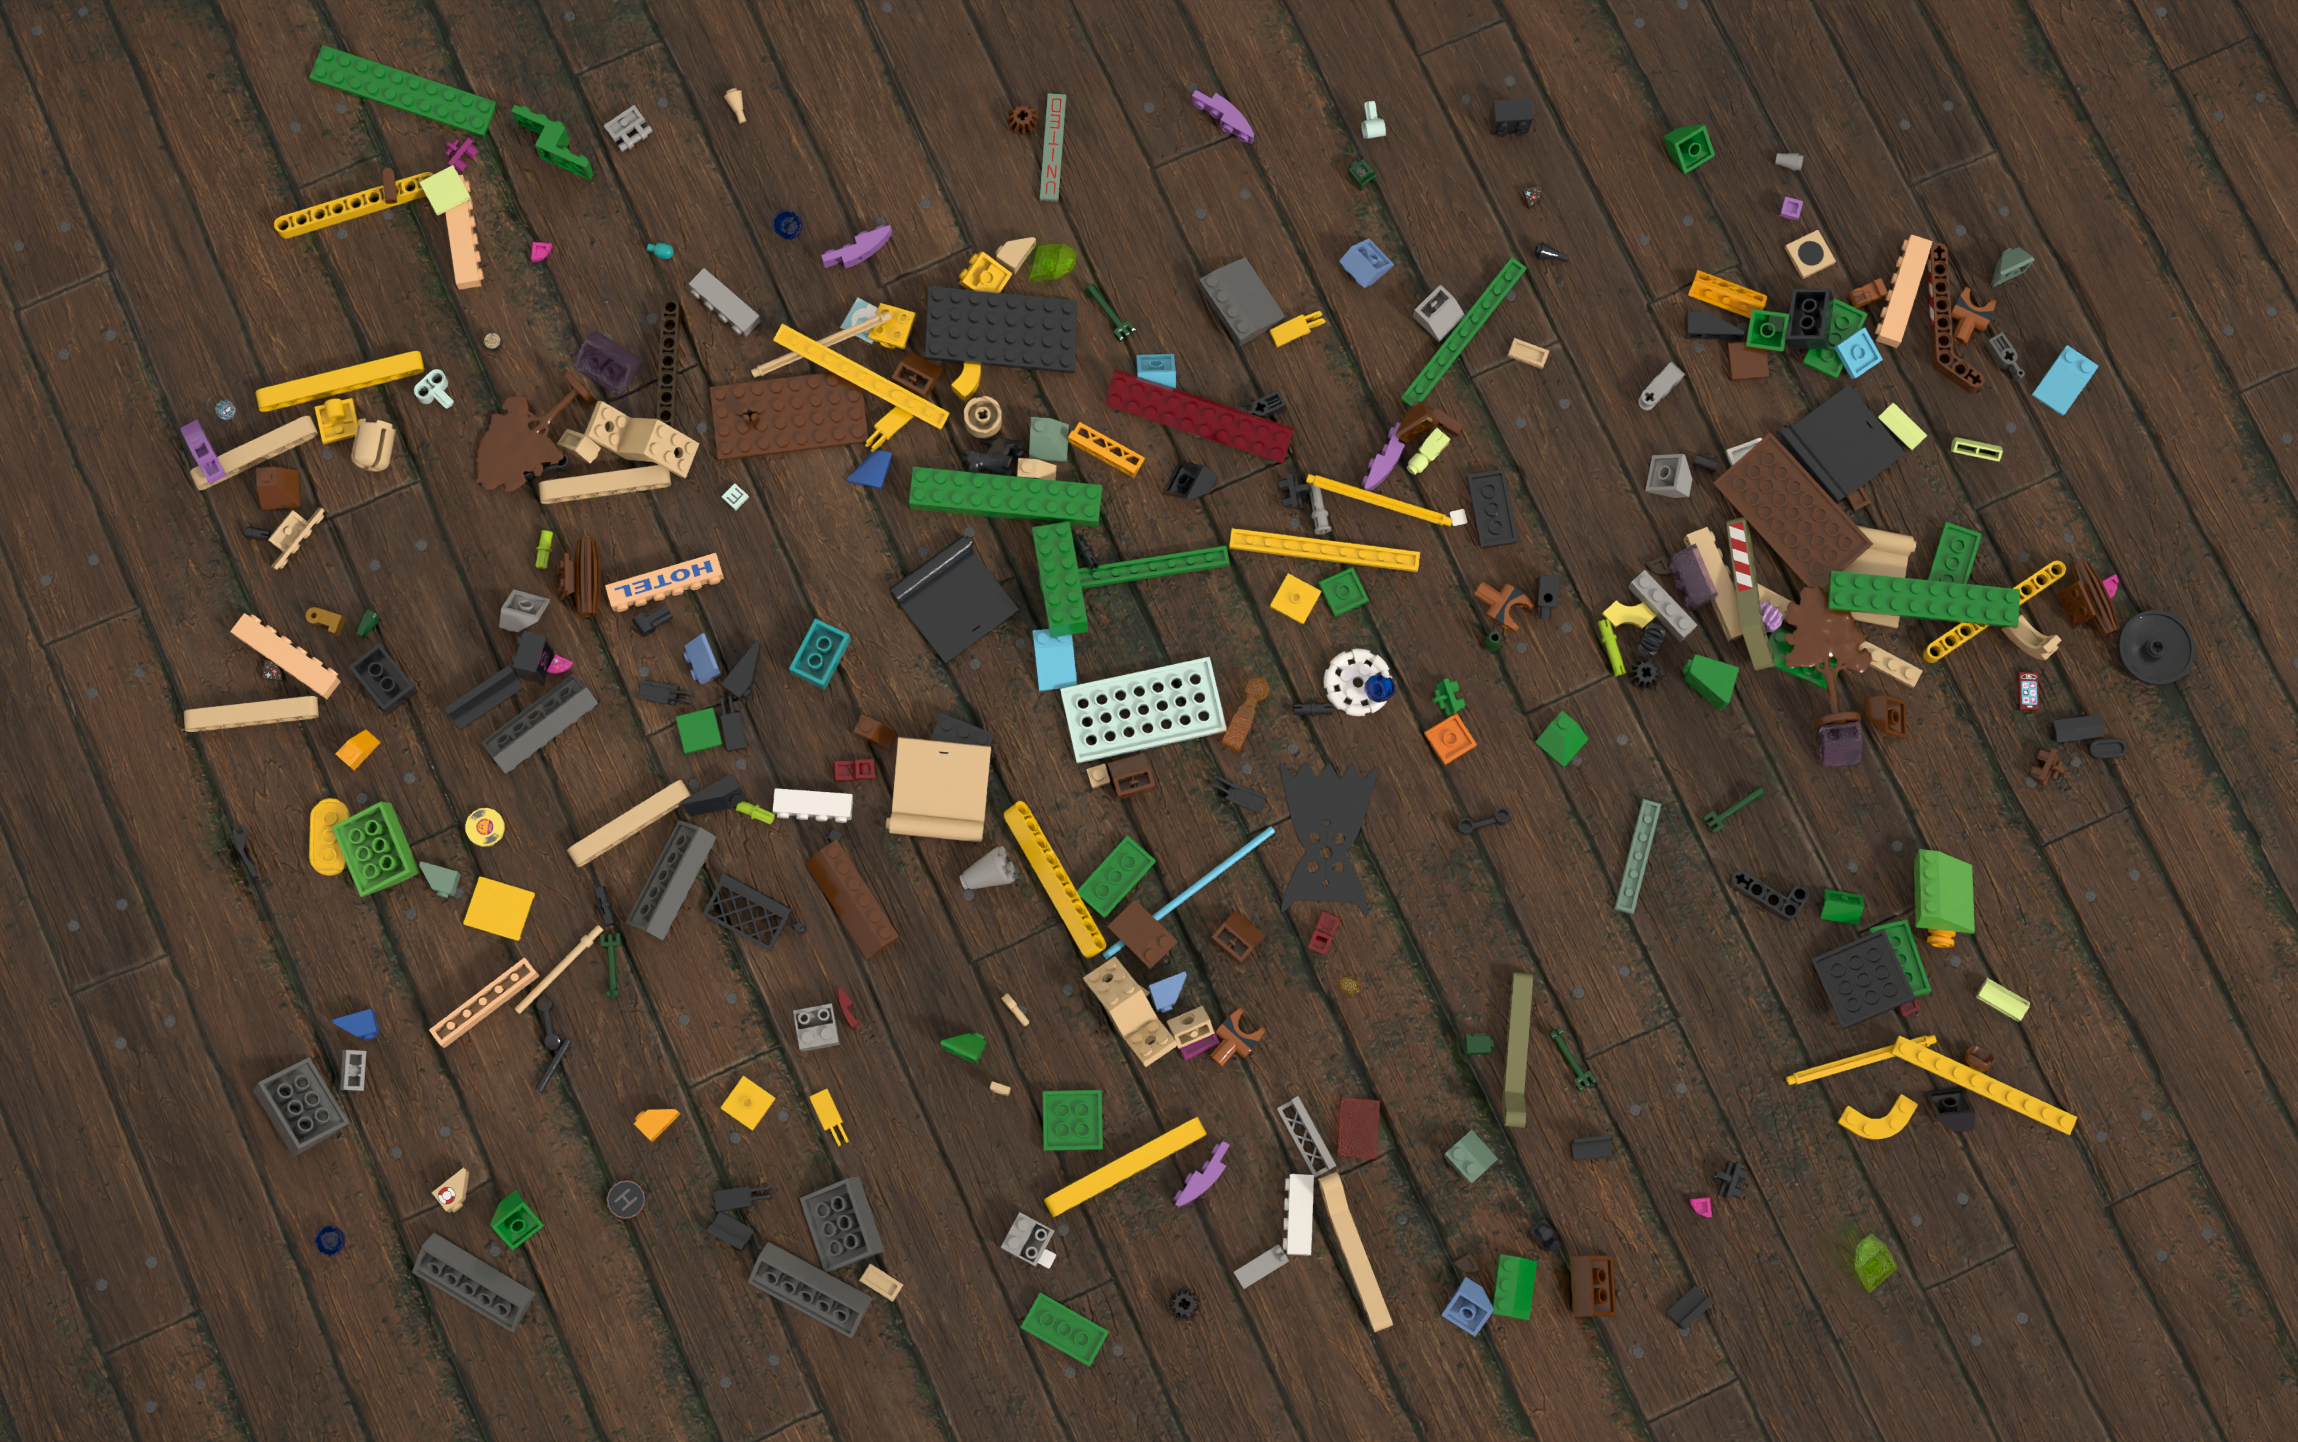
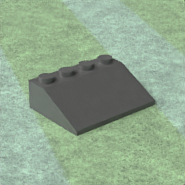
M1246 257L1216 269L1199 279L1200 290L1239 347L1286 319V316Z
M309 1057L258 1082L253 1090L293 1157L312 1148L349 1124V1121Z
M859 1176L847 1178L800 1198L825 1273L884 1252Z

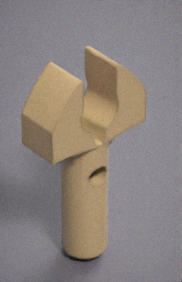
M1009 994L1004 995L1001 998L1002 1001L1014 1013L1023 1026H1027L1029 1020L1019 1009L1015 1001Z

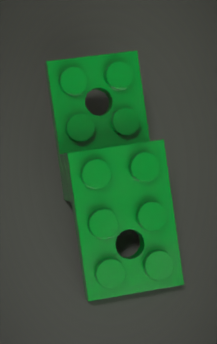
M514 105L511 112L516 124L540 135L535 144L540 159L591 181L594 174L588 159L582 155L576 156L571 154L572 152L566 149L570 138L563 123L556 120L554 122L550 121L541 113H532L525 106L519 107Z

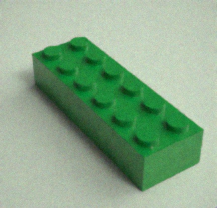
M1070 521L1032 527L1050 638L1088 632V621Z

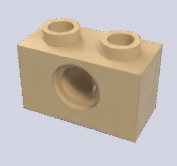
M1203 1006L1167 1021L1171 1035L1176 1040L1179 1049L1214 1034L1211 1021Z

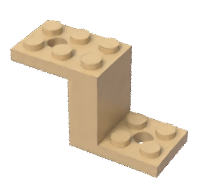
M603 401L597 402L584 436L626 460L652 461L681 478H686L699 443L658 419L630 418ZM606 422L610 424L609 431L605 429ZM676 448H678L679 454L677 457H675L674 450Z
M1115 956L1083 977L1085 983L1103 1004L1118 1033L1145 1067L1178 1046L1176 1040L1157 1018L1142 989ZM1113 978L1110 982L1106 983V980ZM1155 1040L1153 1044L1148 1045L1150 1041Z

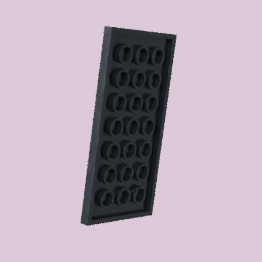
M929 286L924 360L1074 374L1077 301Z

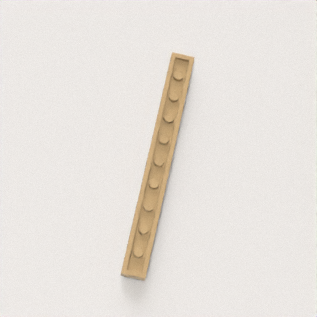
M1758 584L1760 602H1767L1769 605L1777 608L1782 613L1783 620L1787 622V606L1791 601ZM1867 641L1859 646L1860 651L1867 648L1868 652L1871 653L1872 661L1869 666L1912 689L1915 687L1922 670Z

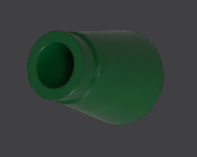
M367 608L365 612H362L355 633L365 638L378 624L380 615Z
M1498 632L1489 633L1484 637L1483 645L1488 651L1494 652L1500 649L1502 640Z

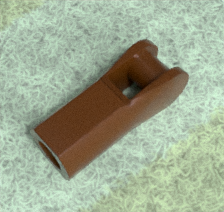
M385 168L382 173L385 203L394 204L397 203L395 175L391 168Z
M1439 409L1433 410V414L1439 422L1437 425L1458 436L1464 424Z

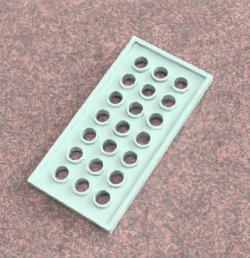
M1210 657L1060 689L1077 764L1227 731ZM1197 675L1201 681L1199 684L1194 685L1190 682V677ZM1174 679H1179L1182 682V686L1178 689L1173 688L1171 682ZM1160 683L1164 689L1157 693L1152 687L1154 684ZM1141 687L1145 693L1143 696L1138 697L1134 694V689ZM1118 691H1123L1126 694V698L1119 701L1115 698V694ZM1196 694H1203L1205 700L1202 703L1196 702L1194 700ZM1100 695L1107 697V702L1103 705L1098 704L1096 701ZM1182 697L1186 700V705L1179 707L1176 705L1175 700ZM1085 699L1089 705L1087 708L1082 709L1078 706V701ZM1160 701L1166 702L1168 708L1160 711L1157 709V703ZM1140 706H1147L1149 712L1146 715H1141L1138 712ZM1126 709L1130 712V717L1122 719L1119 716V712ZM1200 712H1207L1209 719L1201 721L1198 718V714ZM1102 714H1109L1112 718L1111 721L1108 723L1102 722L1100 719ZM1182 716H1188L1191 722L1188 725H1182L1179 719ZM1084 718H1091L1093 724L1090 727L1083 726L1082 720ZM1169 720L1172 726L1169 729H1163L1161 722ZM1144 724H1151L1153 731L1145 733L1142 727ZM1126 728H1132L1134 735L1126 737L1123 731ZM1107 732H1113L1116 738L1113 741H1107L1104 736ZM1094 736L1097 742L1095 745H1088L1086 738Z

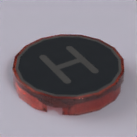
M619 1181L608 1191L606 1198L607 1207L617 1218L624 1220L633 1219L639 1216L645 1209L646 1193L642 1186L635 1181Z

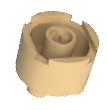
M982 396L973 398L967 403L964 409V422L968 432L974 437L989 439L1000 430L1002 412L997 401L991 397Z

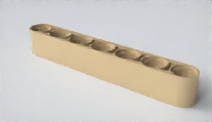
M303 416L218 456L227 474L225 477L209 484L200 466L190 471L191 477L198 490L207 489L316 437L318 432L311 417Z
M660 465L548 480L539 483L540 501L543 504L665 488L671 485L669 470Z
M315 696L185 710V731L198 732L318 718V700Z
M682 780L676 781L577 842L567 852L575 865L581 867L682 805V801L691 797V794Z

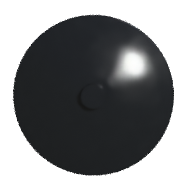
M2149 610L2139 613L2124 625L2119 634L2117 643L2119 659L2125 670L2133 678L2144 684L2162 686L2173 683L2187 673L2194 661L2195 642L2190 629L2180 618L2169 612Z

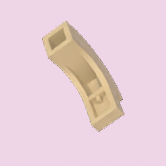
M2019 615L2017 628H2001L2020 649L2039 660H2046L2059 648L2057 644L2061 641L2058 635L2045 636L2039 633L2022 615Z

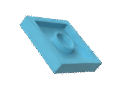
M1865 327L1834 346L1851 379L1857 378L1883 360Z

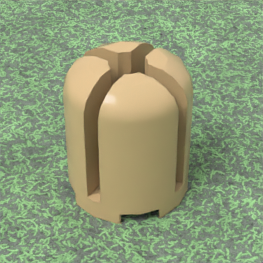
M366 419L358 420L351 454L352 462L357 467L365 468L368 471L384 470L390 463L396 429H392V424L377 420L376 423L365 422Z

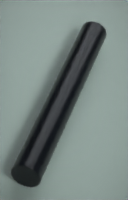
M567 1038L563 1040L536 1087L537 1091L543 1093L570 1046L571 1040Z

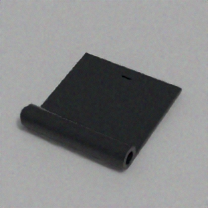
M1847 385L1793 426L1787 427L1784 425L1777 431L1778 435L1776 436L1778 441L1837 505L1906 454L1850 385Z
M963 535L889 588L893 597L945 664L1019 611L1018 607L974 553L972 548L974 543L968 536L964 537Z

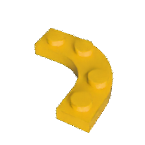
M1900 1094L1890 1112L1881 1119L1868 1118L1847 1106L1837 1123L1862 1138L1872 1140L1883 1139L1903 1129L1918 1104Z

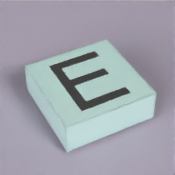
M735 483L722 496V499L735 511L749 498Z

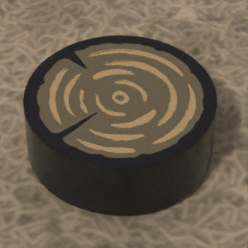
M488 332L483 337V344L487 350L494 352L502 347L503 341L497 332Z

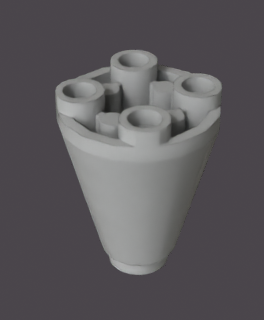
M1003 846L992 849L960 875V881L964 889L1006 885L1015 881L1013 875L1015 872L1014 865L1011 861H1007V853Z

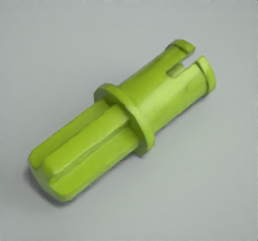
M546 530L541 531L539 546L536 548L538 554L535 566L539 569L547 568L549 553L552 552L550 547L553 532Z
M743 801L737 804L736 811L751 816V819L756 818L768 824L774 821V813L760 808L758 804L755 806Z

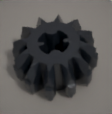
M1648 624L1637 645L1638 650L1645 655L1654 656L1662 644L1665 629L1657 624Z
M1646 658L1644 662L1638 659L1637 664L1633 663L1631 665L1632 670L1629 671V674L1632 677L1629 680L1630 682L1636 681L1635 688L1641 685L1642 691L1645 690L1646 686L1651 690L1653 685L1657 686L1659 684L1657 679H1660L1662 675L1657 673L1661 668L1654 667L1656 661L1650 664L1649 658ZM1644 671L1648 673L1646 677L1642 676Z
M1179 1288V1296L1175 1291L1172 1292L1176 1300L1168 1299V1302L1174 1303V1305L1168 1306V1310H1176L1171 1316L1174 1317L1177 1313L1180 1314L1178 1321L1182 1320L1183 1315H1185L1186 1321H1190L1188 1314L1190 1313L1195 1318L1197 1315L1192 1310L1200 1311L1201 1309L1198 1306H1194V1304L1200 1303L1201 1300H1193L1197 1293L1194 1292L1190 1296V1288H1187L1186 1294H1183V1289ZM1185 1299V1302L1190 1303V1306H1187V1310L1179 1307L1180 1300Z

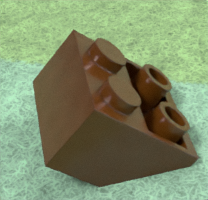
M910 352L898 365L892 376V382L927 400L944 369Z
M1145 753L1107 763L1118 800L1155 790V782Z
M1235 911L1211 937V941L1241 965L1265 935Z

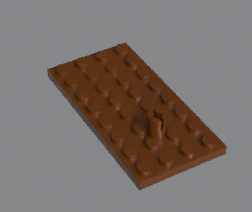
M833 372L710 387L718 461L863 444L868 440L862 388Z
M1771 432L1713 483L1807 587L1813 588L1817 584L1820 588H1825L1829 584L1831 571L1843 572L1873 545L1868 537Z

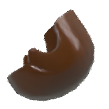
M1971 1045L1964 1053V1061L1967 1066L1978 1072L1988 1071L1995 1062L1992 1054L1976 1045Z

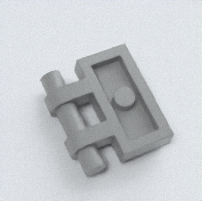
M635 105L604 125L605 130L614 142L619 139L624 141L618 145L622 152L627 148L631 149L634 147L633 144L641 139H646L647 135L653 132L649 125L645 128L640 126L646 121ZM635 129L638 133L629 138L627 134Z

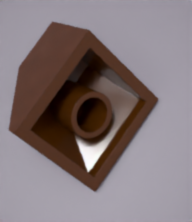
M1417 402L1407 411L1395 435L1408 444L1439 424L1428 404Z
M280 467L256 468L257 490L262 511L301 508L300 476L298 470Z
M1887 695L1865 698L1864 710L1866 717L1882 733L1903 739L1907 738L1906 701Z

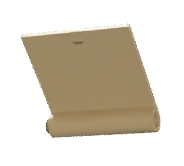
M1857 526L1873 545L1843 572L1905 578L1908 556L1916 548L1914 538L1912 536ZM1829 584L1825 588H1823V590L1828 593ZM1851 612L1852 617L1857 621L1898 628L1900 616Z
M898 737L891 818L887 817L886 829H889V833L982 843L991 746Z

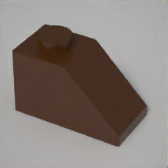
M862 714L853 731L856 737L888 751L891 750L898 733L882 723Z

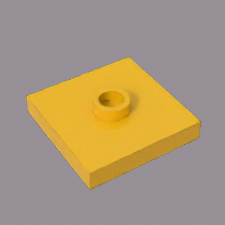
M1287 574L1270 608L1303 625L1321 591Z
M743 1076L721 1106V1109L753 1131L776 1098Z

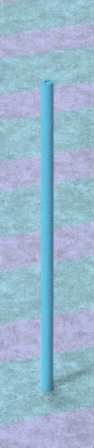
M1271 826L1152 916L1159 921L1274 834L1275 830ZM1119 940L1102 954L1107 960L1125 945Z

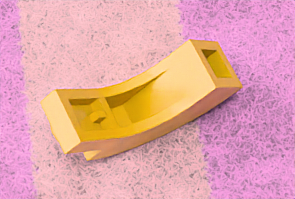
M963 363L964 369L962 374L951 385L952 391L965 403L972 397L979 386L981 366L977 364Z

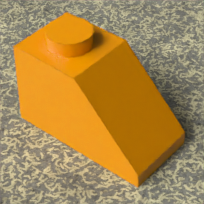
M364 730L349 739L336 755L351 769L355 770L381 742L369 731Z
M676 1109L642 1111L636 1116L634 1125L653 1142L680 1113Z

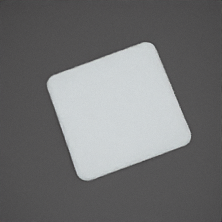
M1464 509L1450 512V516L1453 518V526L1467 523Z
M1045 1249L1038 1263L1050 1268L1056 1254Z

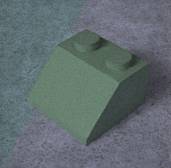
M1470 1130L1443 1155L1468 1185L1473 1183L1498 1159L1473 1130Z

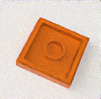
M1457 713L1424 732L1425 737L1444 766L1477 746V743Z

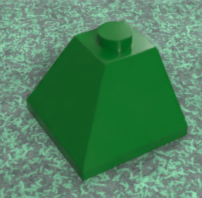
M1704 124L1679 127L1663 137L1669 154L1684 174L1715 156Z
M1752 309L1746 346L1784 351L1789 314Z
M1561 711L1537 739L1535 744L1564 768L1589 739L1580 726L1565 712Z
M974 1032L973 1035L967 1033L942 1040L940 1045L942 1049L977 1065L987 1042L984 1040V1036Z
M515 1190L499 1203L490 1226L510 1249L514 1250L540 1230L544 1224L524 1198Z

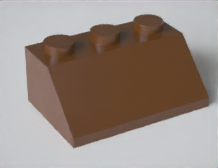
M1586 1255L1570 1257L1573 1317L1616 1316L1613 1256Z

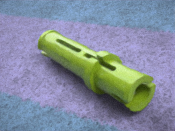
M1602 620L1598 622L1603 637L1601 640L1602 643H1605L1615 677L1624 675L1627 672L1615 640L1617 637L1613 634L1610 620Z

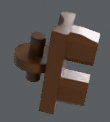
M2052 748L2051 751L2041 749L2037 759L2045 763L2044 768L2034 765L2031 770V777L2039 780L2042 786H2046L2051 773V779L2056 780L2058 775L2064 776L2066 772L2061 768L2063 765L2062 761H2058L2056 764L2059 757L2057 754L2058 750Z

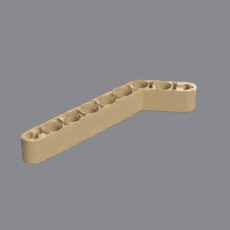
M1337 1172L1319 1178L1318 1181L1328 1216L1372 1330L1375 1333L1393 1326L1350 1214L1341 1179Z

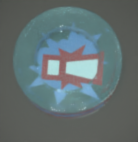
M223 400L216 405L215 412L220 419L230 420L234 417L236 408L230 401Z

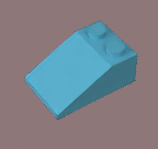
M2067 345L2031 396L2064 416L2090 380L2098 365Z
M1049 629L1034 630L1033 641L1039 691L1076 686L1077 679L1072 635L1050 638Z

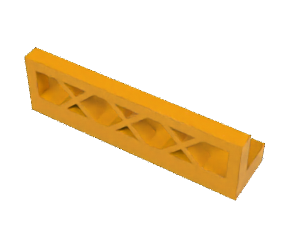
M1699 270L1695 274L1688 293L1691 297L1747 318L1751 317L1752 309L1763 310L1767 296Z
M1081 422L1078 423L1075 430L1071 431L1068 436V442L1132 478L1135 477L1145 460V457ZM1080 429L1088 432V439L1078 434ZM1101 439L1105 442L1106 447L1103 448L1093 441ZM1118 448L1121 450L1122 456L1119 457L1109 450ZM1134 457L1139 461L1137 465L1126 461V459Z

